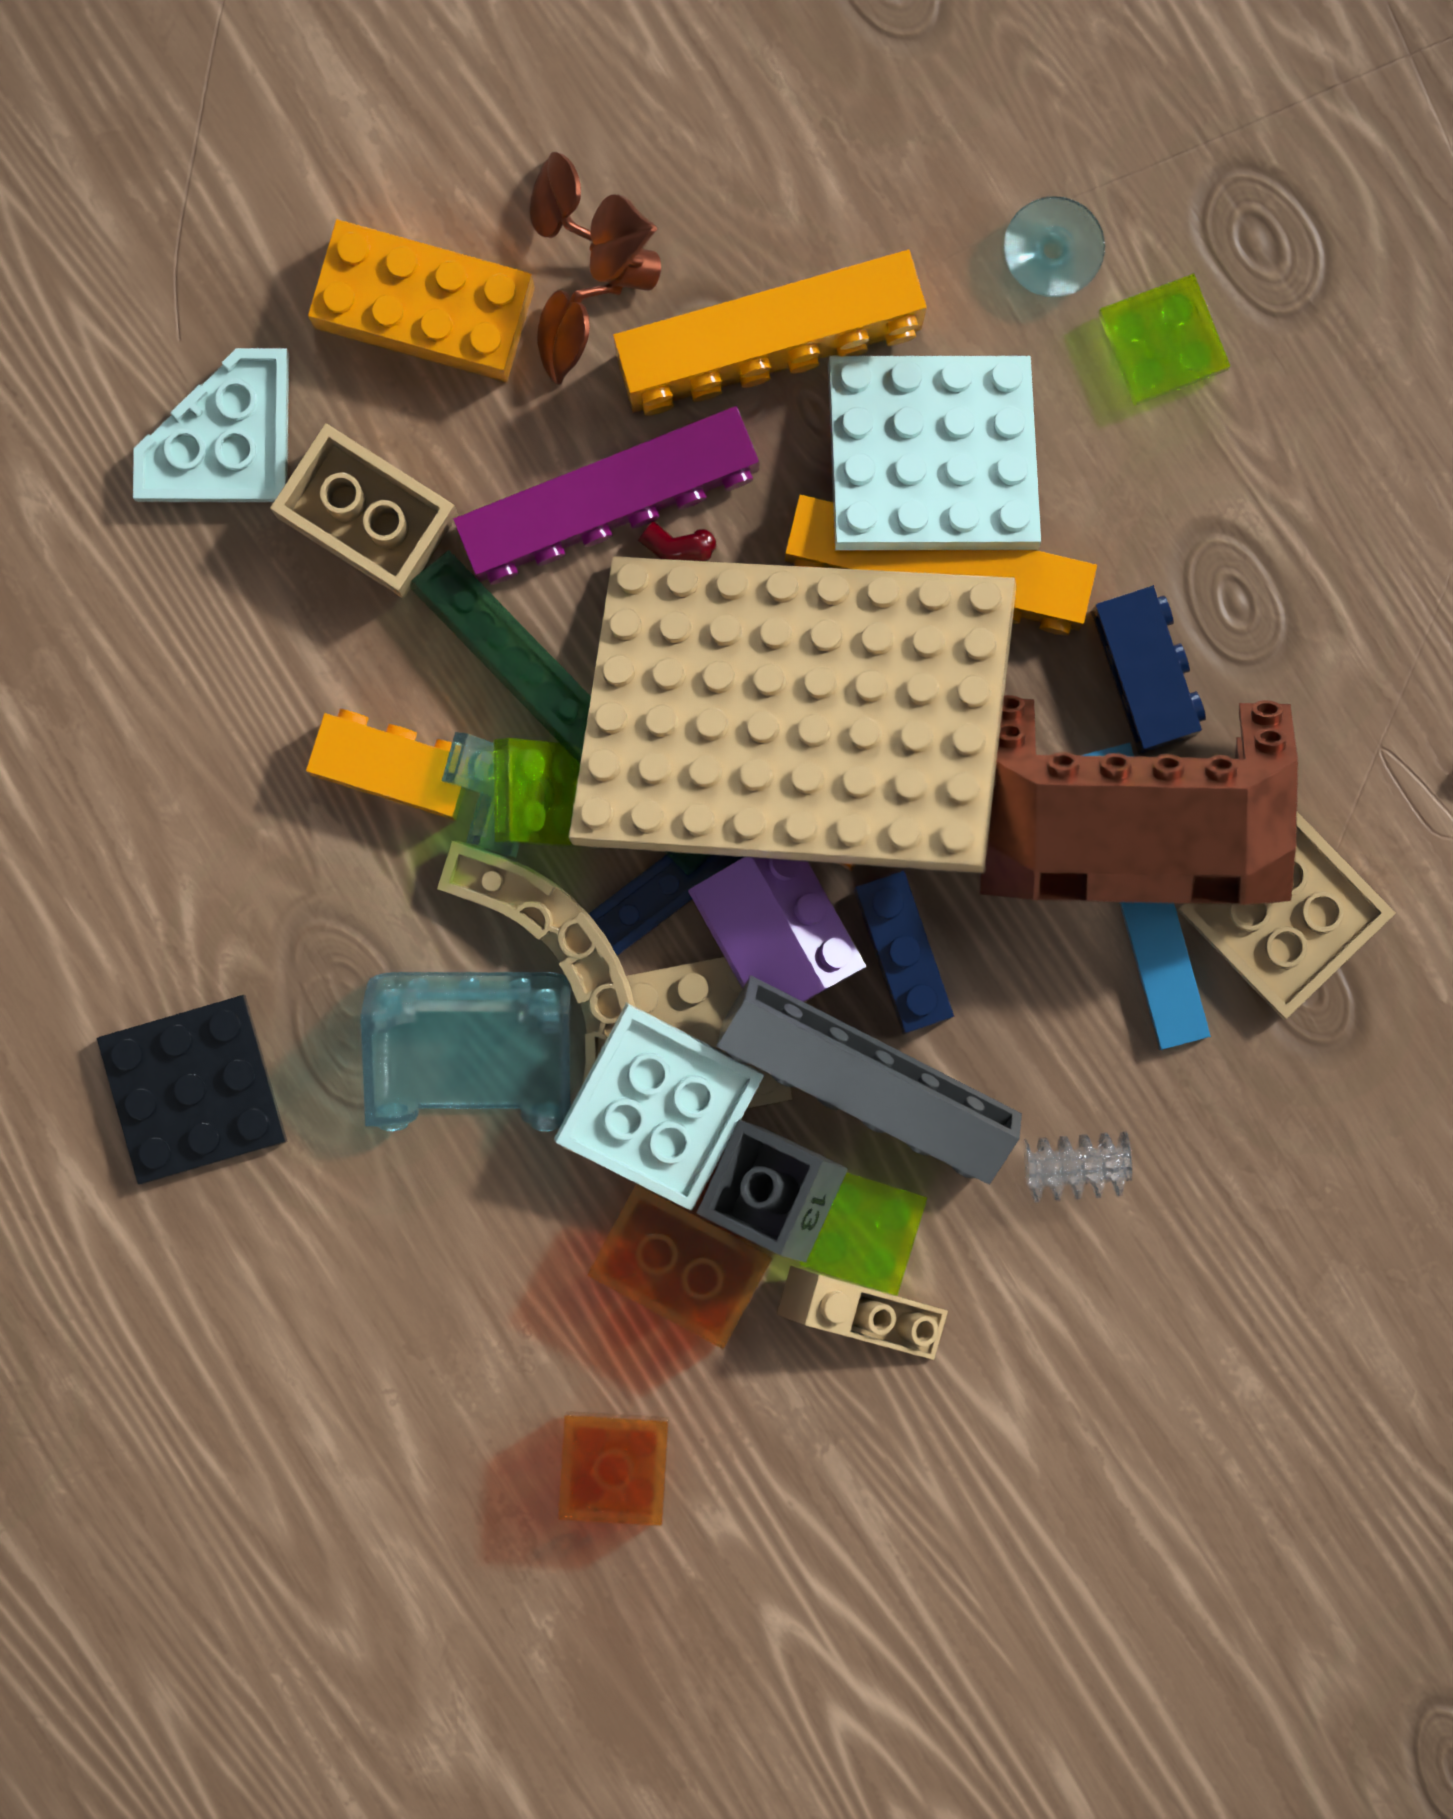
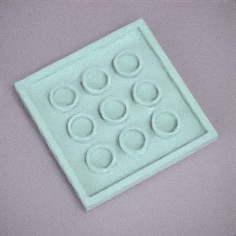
M829 356L828 380L835 550H1039L1041 529L1031 356Z

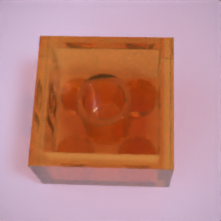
M567 1411L564 1416L558 1520L662 1526L669 1417Z

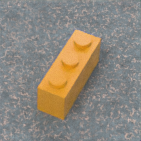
M340 709L337 717L324 713L307 765L306 772L308 774L456 821L474 765L471 758L463 756L465 747L441 739H436L434 747L415 741L416 732L393 724H388L386 732L367 726L368 717L345 709Z

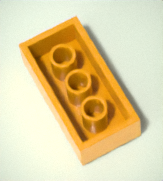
M336 219L308 317L313 327L321 331L508 382L535 285L532 273Z

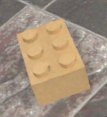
M325 423L270 507L277 519L405 599L453 525V518L459 516L454 504L327 423Z

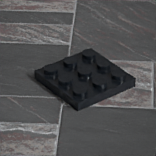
M246 995L233 997L96 1038L138 1185L288 1142Z

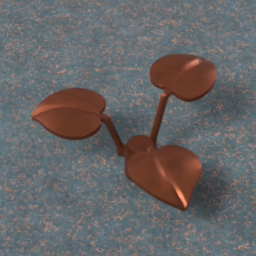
M552 152L540 170L533 187L530 200L532 225L538 235L546 238L555 237L563 225L566 230L593 242L589 246L591 251L589 263L591 275L595 280L607 283L576 290L571 297L567 292L557 290L548 299L543 308L537 330L540 359L551 380L556 384L563 385L564 377L579 361L589 337V315L586 307L581 302L588 297L608 293L620 295L623 287L643 291L652 290L660 277L661 260L657 252L642 249L655 233L657 227L646 219L632 202L624 196L617 194L607 196L597 208L590 230L576 224L570 215L576 210L581 199L579 175L573 163L564 154Z

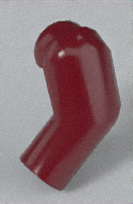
M654 521L638 539L641 544L658 558L668 560L707 562L717 546L714 535L708 530L698 529L694 534L674 538Z

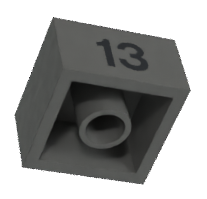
M738 1120L697 1214L780 1256L806 1262L848 1168L766 1128Z

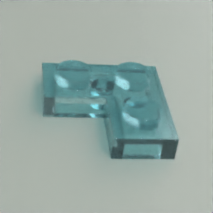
M455 732L442 781L479 794L466 840L467 844L516 858L543 760L467 733Z

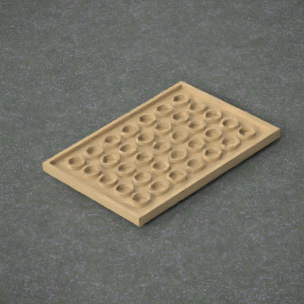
M613 557L569 834L572 844L578 846L983 873L1016 595L1015 578Z

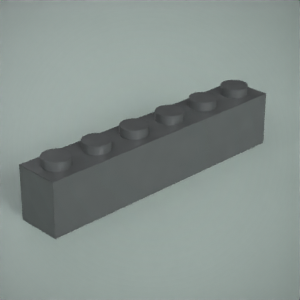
M752 975L748 978L722 1022L717 1047L724 1050L733 1060L743 1064L750 1063L771 1074L780 1084L788 1087L795 1086L815 1096L824 1106L833 1110L840 1109L860 1119L869 1129L879 1133L886 1132L904 1141L916 1153L925 1156L931 1155L951 1165L957 1173L966 1178H977L990 1185L1020 1139L1022 1113Z

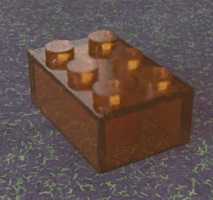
M636 1184L587 1276L724 1350L773 1257L655 1192Z

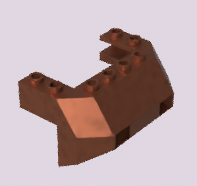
M1005 695L1003 699L983 873L979 872V893L981 895L1053 901L1236 905L1291 901L1296 855L1298 757L1291 704H1278L1269 700L1256 703H1239L1238 712L1241 737H1236L1235 759L1227 756L1180 758L1169 754L1157 757H1127L1117 753L1105 756H1075L1065 752L1052 755H1036L1034 699H1021L1017 696Z

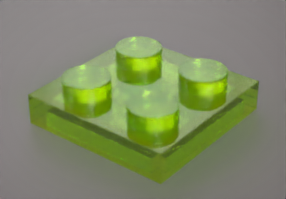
M1194 273L1100 308L1098 312L1134 406L1226 372L1231 367Z
M517 738L494 739L495 842L559 847L578 846L572 844L569 834L580 770V745Z
M846 1172L807 1261H800L799 1265L898 1296L927 1197Z

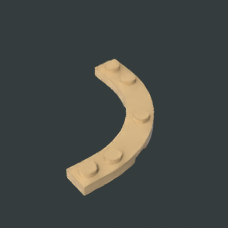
M458 840L452 841L437 889L504 914L523 926L538 940H542L560 961L559 965L572 987L578 1004L581 1003L586 1023L587 1034H584L586 1057L584 1083L625 1004L628 1003L635 1007L629 982L615 951L592 917L572 896L553 881L528 866ZM563 1146V1149H566V1150H569V1151H571V1152H574V1151H572V1150H570V1149H568V1148H566V1147Z

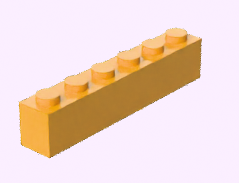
M799 495L785 554L786 562L794 563V566L1015 578L1016 595L1012 623L1019 624L1021 617L1041 622L1040 629L1043 631L1066 636L1069 635L1070 629L1079 631L1084 624L1097 569L1096 564L1037 550H835L833 502Z

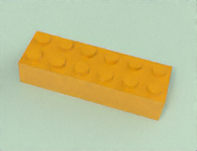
M910 249L616 333L613 334L616 357L632 412L643 410L646 416L672 409L674 407L672 401L692 396L694 402L717 397L722 394L721 387L741 382L742 388L763 384L771 379L769 373L789 368L791 374L811 370L819 366L818 359L835 354L840 357L860 356L868 351L866 345L886 340L888 346L908 342L916 338L915 331L922 330L927 306Z

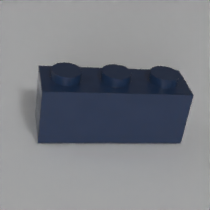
M1153 585L1095 604L1091 613L1138 754L1196 736L1202 731L1200 722L1206 720L1205 710L1198 692H1189L1184 674L1190 672V667L1182 644L1174 645L1167 626L1174 624V620L1165 595L1157 597Z
M905 871L855 887L854 893L903 1035L953 1018L954 1014Z

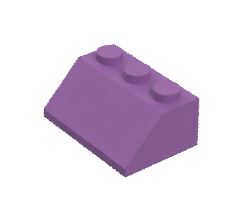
M743 857L688 890L742 988L750 975L802 1002H806L866 967L808 861Z

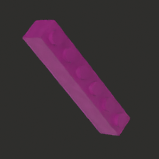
M734 406L453 518L478 581L481 582L489 579L490 584L494 585L518 575L517 567L536 560L537 565L542 566L566 555L564 548L579 542H583L585 547L602 543L613 536L612 529L630 523L631 528L647 525L660 517L659 510L677 504L679 510L697 505L707 499L705 492L724 485L726 491L742 487L754 480L752 473L759 471V459L737 406Z

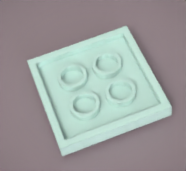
M626 1003L554 1140L556 1143L692 1211L722 1156L738 1120H741L764 1074L747 1064L733 1060L726 1053Z

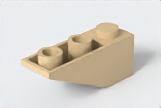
M790 1266L777 1315L806 1326L932 1360L935 1359L948 1310L795 1266Z

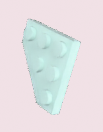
M236 348L202 385L199 384L170 412L172 415L134 447L133 499L136 502H274L288 481L289 352L287 349Z

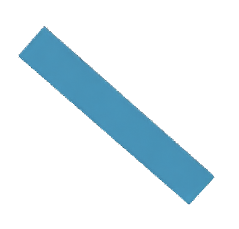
M1126 743L1081 756H1105L1117 753L1127 757H1134L1131 743ZM1119 902L1159 1049L1163 1050L1211 1037L1175 904Z

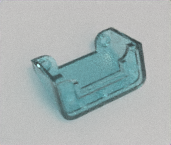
M389 972L376 975L367 982L361 1010L365 1126H378L386 1131H399L405 1129L409 1123L416 1120L419 1115V1109H520L522 1120L531 1124L532 1128L536 1130L553 1131L560 1128L572 1106V987L565 975L552 972Z

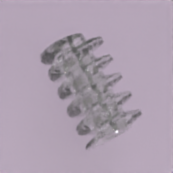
M1127 1131L1120 1132L1116 1147L1108 1133H1100L1096 1148L1093 1147L1087 1134L1079 1135L1075 1150L1067 1136H1059L1055 1151L1052 1150L1046 1137L1039 1138L1034 1153H1032L1027 1140L1024 1139L1026 1182L1035 1203L1041 1201L1044 1187H1049L1055 1201H1061L1065 1186H1070L1075 1199H1081L1085 1184H1090L1096 1198H1101L1105 1183L1110 1182L1116 1196H1122L1126 1181H1132V1156Z

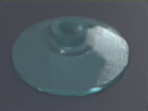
M1044 197L1025 205L1011 220L1004 239V256L1013 277L1027 290L1046 297L1068 296L1086 287L1097 275L1105 254L1104 234L1096 217L1081 203L1065 197ZM1055 243L1060 246L1062 255L1057 259H1050L1045 255L1044 247L1047 244Z

